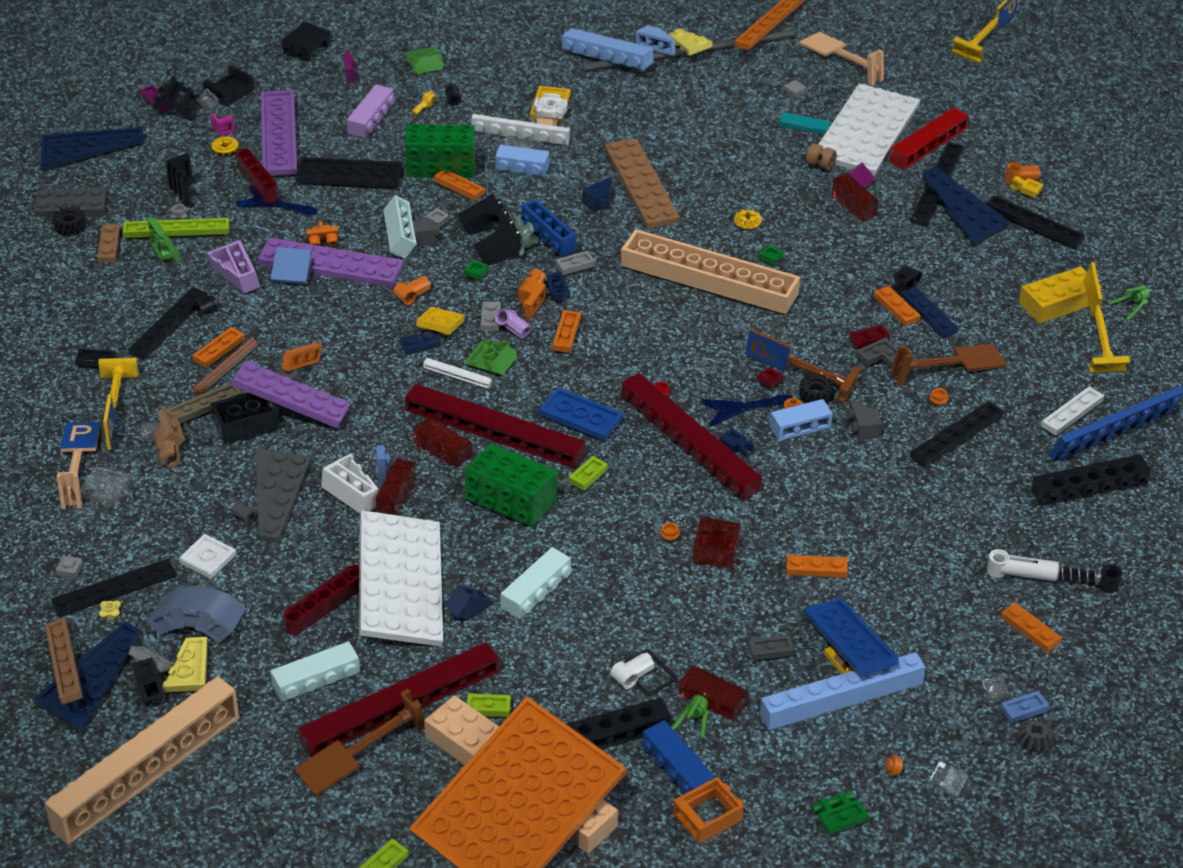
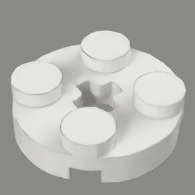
M543 94L542 98L539 99L537 97L535 99L534 109L539 118L561 119L567 111V100H563L559 94Z

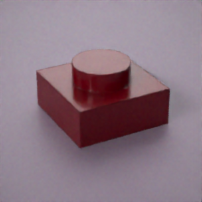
M768 367L757 375V381L772 389L783 381V375Z

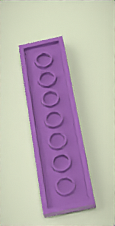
M294 90L261 92L263 166L271 176L297 174Z
M269 238L258 257L259 265L273 267L277 247L311 249L312 257L309 273L394 287L404 266V260L278 238Z

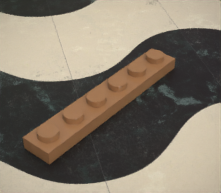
M62 618L47 623L45 628L59 698L63 705L83 698L66 619Z

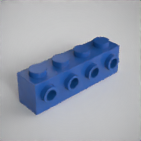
M537 199L522 204L521 220L524 222V225L527 222H531L534 226L533 233L538 235L544 243L548 244L554 252L563 257L576 251V234Z

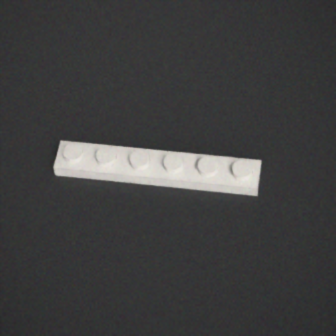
M473 114L471 117L472 125H475V132L567 146L570 142V128Z

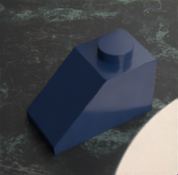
M606 178L582 189V203L594 213L609 206L612 193V178Z
M457 585L445 606L456 619L465 618L470 620L490 607L493 601L480 590Z

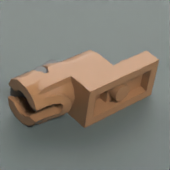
M162 408L158 412L161 426L153 434L156 445L154 453L163 466L173 468L180 462L179 446L185 441V437L177 415Z

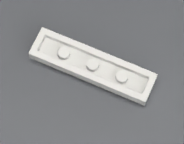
M1089 386L1042 421L1041 427L1057 436L1100 404L1104 399V395Z

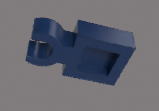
M733 428L719 437V441L733 452L738 449L741 455L748 456V449L754 451V443L746 441V436Z

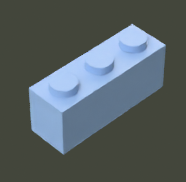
M500 145L495 156L496 170L545 177L549 167V151Z
M821 399L771 412L770 427L778 440L781 441L831 428L833 413L825 401Z

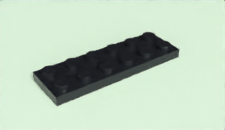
M301 157L296 175V183L398 188L402 162Z

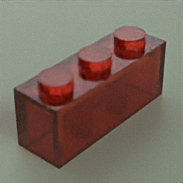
M848 173L833 178L832 196L862 222L877 216L878 199Z
M429 417L413 429L414 443L418 447L427 450L432 455L437 456L455 468H458L472 457L471 441Z
M396 458L376 496L377 513L398 515L416 480L415 462Z
M695 665L680 680L679 695L689 700H692L696 695L703 696L709 703L707 709L735 722L747 706L748 691Z

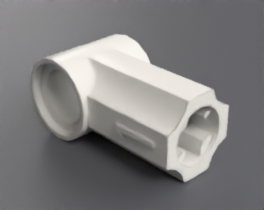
M647 652L642 653L627 663L623 661L616 663L612 667L610 675L623 688L629 689L635 685L639 677L654 669L655 663Z

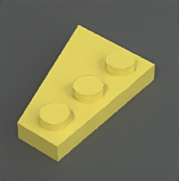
M207 637L185 639L177 655V660L174 666L171 667L166 682L164 681L162 685L163 692L198 691L205 686Z

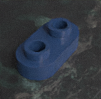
M550 273L546 278L550 297L556 301L565 300L568 297V287L564 276L560 273Z

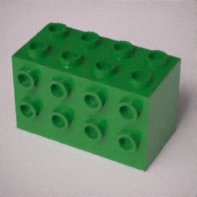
M407 124L405 138L406 177L434 178L439 172L446 171L463 178H474L476 160L475 125Z
M489 444L465 468L464 499L533 526L556 502L558 470Z

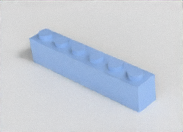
M573 28L562 35V50L641 70L654 63L653 48Z

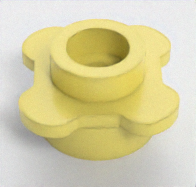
M119 601L101 602L99 616L106 620L116 619L120 615L119 607L121 603Z

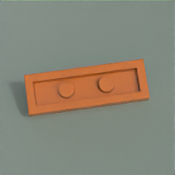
M441 171L434 176V182L473 201L485 194V188L452 172Z
M889 285L874 291L873 297L905 327L920 321L921 315Z
M563 310L552 345V351L571 353L581 320V312Z
M230 327L192 355L193 361L207 368L243 342L245 335Z
M316 342L285 351L281 369L290 371L319 362L322 345Z
M787 555L786 575L847 578L848 562L847 558Z
M1016 602L1001 612L1000 618L1046 653L1061 643L1062 637Z

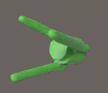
M1144 285L1126 289L1127 293H1132L1109 301L1108 304L1112 305L1129 298L1134 302L1140 303L1126 318V321H1129L1143 305L1148 303L1147 299L1150 297V291Z
M700 695L694 696L671 728L675 731L686 716L688 719L691 716L694 718L702 716L700 737L704 738L707 717L710 713L707 710L708 700Z

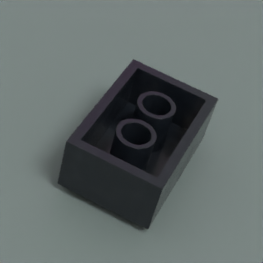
M249 392L210 403L212 420L223 444L279 429L277 411L273 403Z

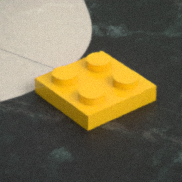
M430 307L417 319L416 326L422 327L424 330H434L440 334L448 335L464 322L465 315Z

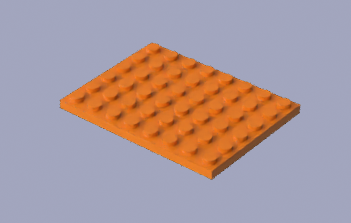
M526 696L411 825L409 830L456 868H545L627 773V769Z

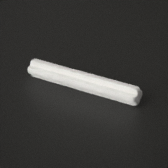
M426 358L423 363L425 369L484 388H490L492 384V379L430 358Z

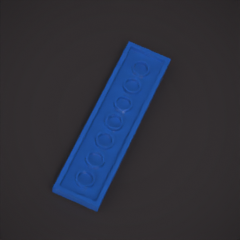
M1182 385L1061 436L1048 456L1052 460L1057 458L1063 460L1071 452L1077 454L1083 451L1085 446L1090 445V447H1093L1102 439L1110 440L1118 432L1120 434L1126 433L1132 426H1135V428L1140 427L1148 419L1151 422L1156 420L1162 413L1164 415L1170 414L1174 411V406L1182 400Z

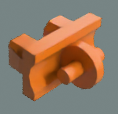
M321 220L318 221L319 226H313L312 229L306 230L307 243L320 246V242L327 241V246H337L338 226L330 227V225H323Z

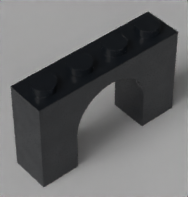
M494 194L457 214L468 235L475 233L485 226L499 224L492 235L474 244L481 260L487 265L522 247L519 240L522 237L519 231L515 229L516 226L512 219L508 220L510 216L507 210L503 209V203L500 198L496 200Z

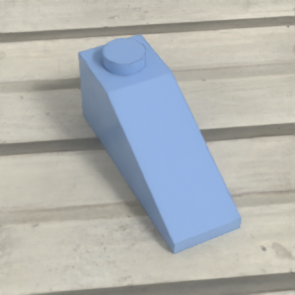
M647 25L636 31V44L651 47L657 52L675 55V40L662 29Z

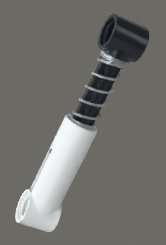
M995 549L990 552L987 564L988 574L995 578L1011 575L1054 582L1058 578H1062V580L1065 578L1070 579L1071 582L1074 579L1079 580V583L1081 581H1087V584L1094 582L1095 585H1099V588L1106 593L1117 592L1122 577V570L1115 565H1106L1100 570L1093 569L1089 571L1087 568L1081 570L1078 566L1075 569L1071 568L1070 565L1063 567L1061 564L1059 565L1058 561L1009 555L1001 549Z

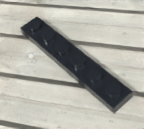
M996 195L986 203L1008 220L1019 223L1069 247L1076 249L1085 239V234Z
M192 287L128 349L129 355L145 360L196 310L195 301L207 299L208 293Z
M988 401L912 450L910 457L922 466H927L1002 417L1003 410Z
M165 559L51 599V603L58 618L100 604L103 601H109L175 578L176 574L169 559Z

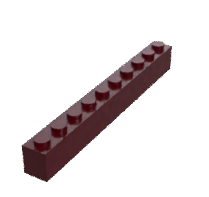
M638 373L622 381V398L634 406L637 411L641 412L647 420L655 424L673 442L677 443L684 452L691 455L710 474H713L722 484L727 486L734 495H737L744 501L761 491V475L644 376Z
M415 384L405 396V411L543 459L576 469L585 456L586 441L443 392Z
M487 642L475 646L409 678L400 680L396 684L363 697L361 700L326 714L315 721L304 724L298 728L300 743L310 758L337 740L344 745L378 729L397 716V713L405 708L400 693L406 689L410 691L413 702L418 700L421 708H424L499 673L500 658Z

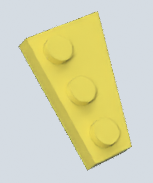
M676 29L668 34L675 40V45L681 46V50L687 51L689 56L712 47L711 40L691 32H686L684 29Z

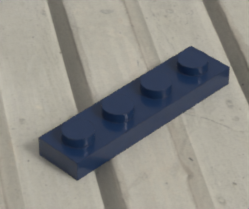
M917 287L901 292V298L918 312L921 318L942 339L958 333V327Z

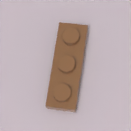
M102 224L97 256L98 263L116 262L121 232L120 224Z

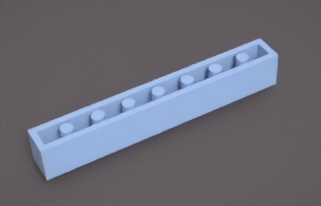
M915 652L898 657L899 665L873 672L869 675L859 676L854 670L761 698L760 716L768 730L921 685L924 681L926 667Z

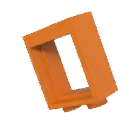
M718 777L674 800L673 815L698 844L743 820L744 805L742 801L736 798L731 793L728 785L723 783ZM716 797L728 812L705 824L694 812L693 808Z

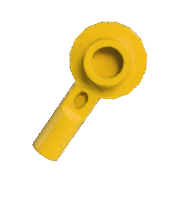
M429 91L423 95V101L411 111L414 116L423 108H429L434 104L437 98L434 92Z

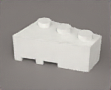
M352 454L322 469L321 487L358 513H361V510L371 511L377 507L378 488L370 477L362 472V467L360 464H356Z

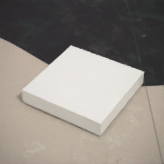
M204 534L179 557V563L212 579L237 553L236 549Z

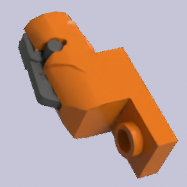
M532 269L516 285L519 302L523 304L525 318L532 319L546 298V284H544L546 276L537 269Z

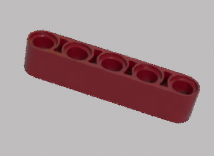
M242 148L237 150V169L263 201L267 203L276 202L278 200L277 182L249 149Z
M355 564L347 567L286 609L283 614L286 633L289 635L302 633L359 593V565Z

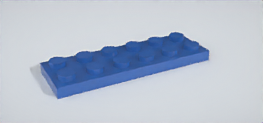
M842 598L804 608V615L859 676L869 675L873 672L899 665L898 656Z

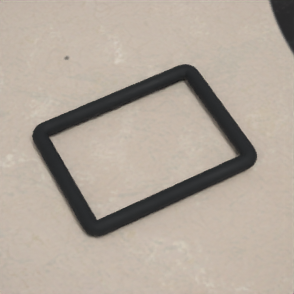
M645 649L626 660L625 663L647 652L673 677L650 692L637 680L635 684L646 695L652 696L677 681L678 677L651 650Z

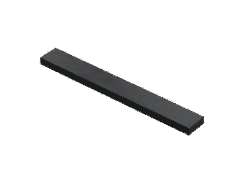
M947 142L936 167L951 177L964 146ZM928 185L910 220V223L927 227L939 202L935 191H931Z

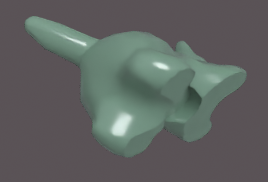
M513 215L512 219L516 226L515 229L519 231L522 237L519 239L522 247L519 248V256H522L525 252L524 248L537 245L539 238L533 233L534 226L531 222H527L524 225V222L517 215Z

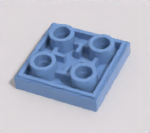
M277 247L271 281L307 284L312 250Z

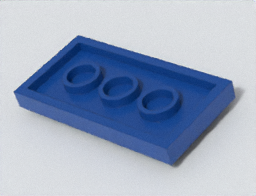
M559 387L539 408V415L603 441L619 425L624 415L622 412Z

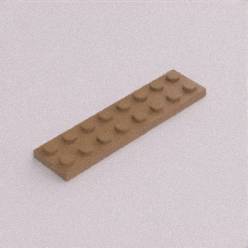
M637 139L605 144V151L646 228L680 223L678 212Z

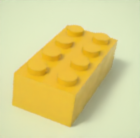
M1080 266L1021 286L1019 304L1039 324L1089 307L1084 283L1087 272Z

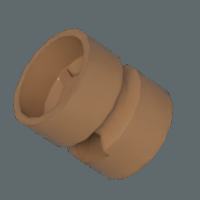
M813 143L808 150L806 163L813 166L819 165L820 168L830 171L835 163L837 152L835 149L828 147L824 149L822 145Z

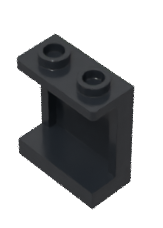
M307 22L300 24L282 39L284 54L306 62L310 61V53L319 45L328 47L331 44L329 30Z
M229 65L228 75L214 83L208 79L203 81L204 96L229 107L255 90L254 77Z

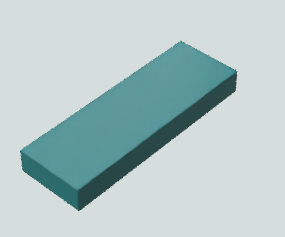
M783 112L779 126L825 135L831 126V121Z

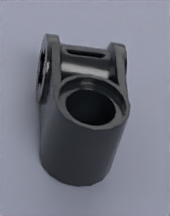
M903 265L893 276L895 283L892 289L898 295H901V292L912 289L919 283L922 272L908 265Z

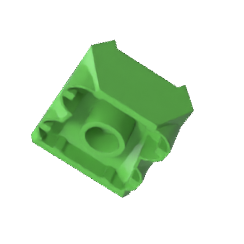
M429 47L404 53L412 69L419 76L422 73L431 71H442L445 65L442 60L441 51H437V48Z
M148 217V227L151 233L150 241L158 257L162 261H177L181 255L156 218Z
M492 340L481 341L465 360V364L504 376L510 365L517 361V351L511 348L506 340L494 343Z

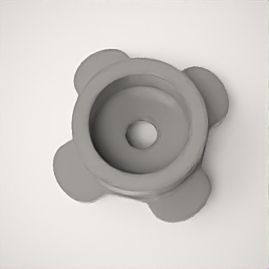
M182 204L174 205L171 209L172 214L170 218L177 220L186 219L188 208Z

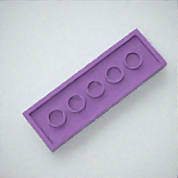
M244 361L231 386L336 428L339 427L350 406V403L341 398L333 397L324 391L316 390L306 384H301L289 377L281 376L272 370L264 369L247 361Z

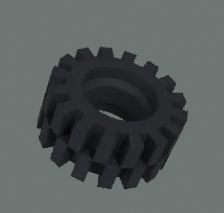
M67 206L65 209L60 208V211L57 210L53 214L54 229L57 234L62 236L67 234V237H70V234L75 236L76 233L80 234L82 233L81 230H85L86 222L82 209L80 210L78 207L75 209L74 206L68 208Z
M810 374V377L808 375L805 376V379L802 378L800 382V400L804 401L805 404L823 399L828 405L833 397V382H831L830 378L826 379L825 375L820 377V374H817V376Z

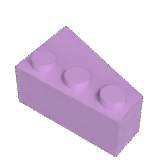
M240 240L207 252L212 268L241 292L246 293L261 287L256 271Z

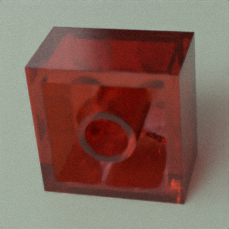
M701 517L694 542L693 562L733 568L740 538L741 523Z

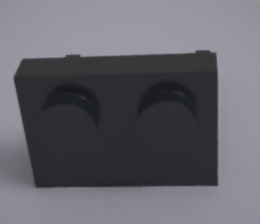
M173 75L166 83L163 82L159 86V92L153 98L155 101L152 107L158 110L167 102L191 121H194L195 117L191 113L196 103L202 104L203 100L199 98L200 95L198 93L195 95L191 92L192 89L190 87L187 89L183 86L184 82L181 81L179 83L175 80L176 76ZM182 90L185 94L178 105L175 101ZM190 96L193 99L186 111L183 107Z
M185 153L165 161L169 189H173L174 194L178 195L179 200H183L185 206L189 205L193 208L194 204L191 202L189 185L194 184L190 156Z

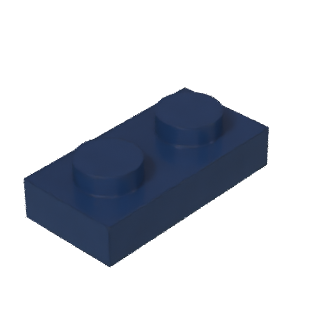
M431 330L400 338L399 344L404 354L409 355L440 347V340L435 331Z

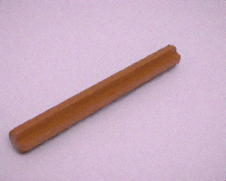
M250 338L197 383L193 387V393L200 396L258 346L256 339Z

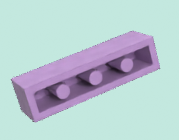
M375 85L347 119L348 134L366 138L373 131L376 124L380 122L384 114L395 103L392 88Z

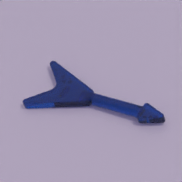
M249 186V191L253 198L236 202V207H280L303 212L304 215L318 214V210L309 205L303 206L280 200L267 203L262 200L252 186Z
M777 394L773 398L750 402L702 399V405L719 411L710 421V426L713 427L748 409L776 404L782 406L787 399L793 398V396Z

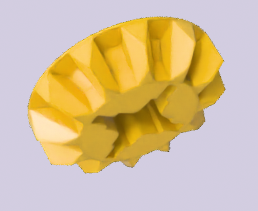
M220 137L214 140L211 145L213 152L223 156L236 153V150L239 149L238 141L232 137Z
M747 208L744 211L741 209L740 212H736L734 222L741 228L753 229L761 224L762 217L755 210L750 211Z

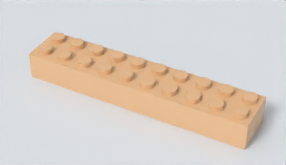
M635 229L621 249V266L779 313L787 314L799 294V276Z
M219 676L206 683L196 693L191 694L181 704L173 707L170 712L157 719L148 728L139 732L137 736L121 745L111 755L106 756L100 763L88 769L78 779L69 783L63 790L51 796L45 802L51 831L67 845H70L239 718L235 689Z
M455 695L424 720L425 737L464 765L468 763L499 728L498 725ZM602 800L571 836L569 841L589 854L618 827V810Z

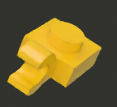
M1015 176L1012 179L1015 183L1010 187L1015 191L1020 189L1021 193L1036 198L1041 192L1043 184L1029 178L1023 180Z

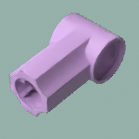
M499 309L494 315L495 322L503 325L519 338L524 339L531 331V325L520 318L514 310Z

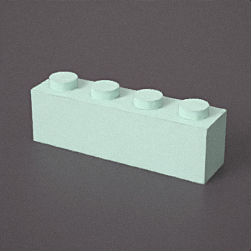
M394 195L383 209L389 247L393 255L405 259L417 243L410 204L408 201Z
M553 547L550 548L500 593L501 608L519 619L526 613H529L533 606L542 601L551 590H554L564 578L570 575L572 571L571 558Z
M348 641L270 670L272 685L281 701L292 699L298 695L360 673L359 657Z

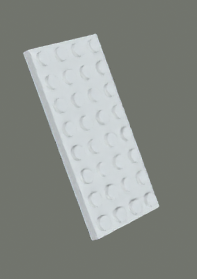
M858 84L818 145H822L824 149L828 147L836 150L837 155L834 165L853 169L860 162H863L875 176L887 158L890 148L895 145L919 107L920 100L881 88H874L866 84Z
M361 510L359 635L442 646L440 522Z

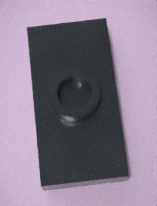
M79 348L75 358V365L99 367V359L116 358V351Z

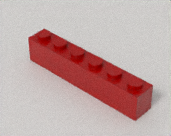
M954 107L944 112L938 118H935L912 135L892 146L889 151V162L906 170L965 131L968 126L969 115Z

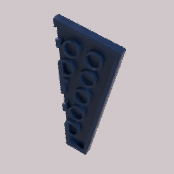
M143 127L42 135L41 170L143 143Z
M936 166L923 172L922 179L931 191H935L939 202H943L945 210L956 225L963 229L964 236L971 240L970 244L973 247L1008 227L1009 221Z
M124 621L76 662L83 698L62 705L55 680L34 698L35 704L82 733L130 654L128 653L131 646H135L140 639V630Z

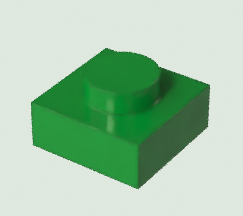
M768 245L759 253V259L774 266L783 257L784 251Z
M472 260L464 269V276L481 280L488 271V265Z

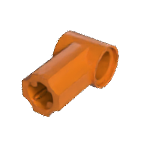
M1016 162L1008 163L1004 181L1012 185L1015 183L1012 181L1015 176L1023 180L1029 178L1037 181L1040 177L1039 166H1021Z
M422 276L408 284L400 282L394 287L393 295L405 305H410L415 301L416 296L430 290L431 284L426 276Z

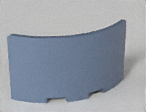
M187 586L165 594L152 611L147 622L160 635L170 630L188 626L195 627V630L210 636L219 643L233 632L246 607L234 597L220 590L204 586Z

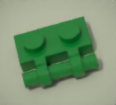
M842 791L837 793L835 797L830 799L823 798L818 800V803L811 805L813 813L821 811L818 815V820L828 835L868 821L869 815L860 801L857 799L850 802V800L854 799L852 791L846 793Z

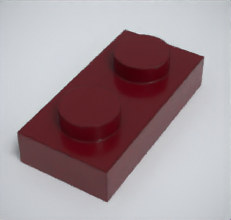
M883 325L849 333V340L857 350L885 337L890 341V334Z

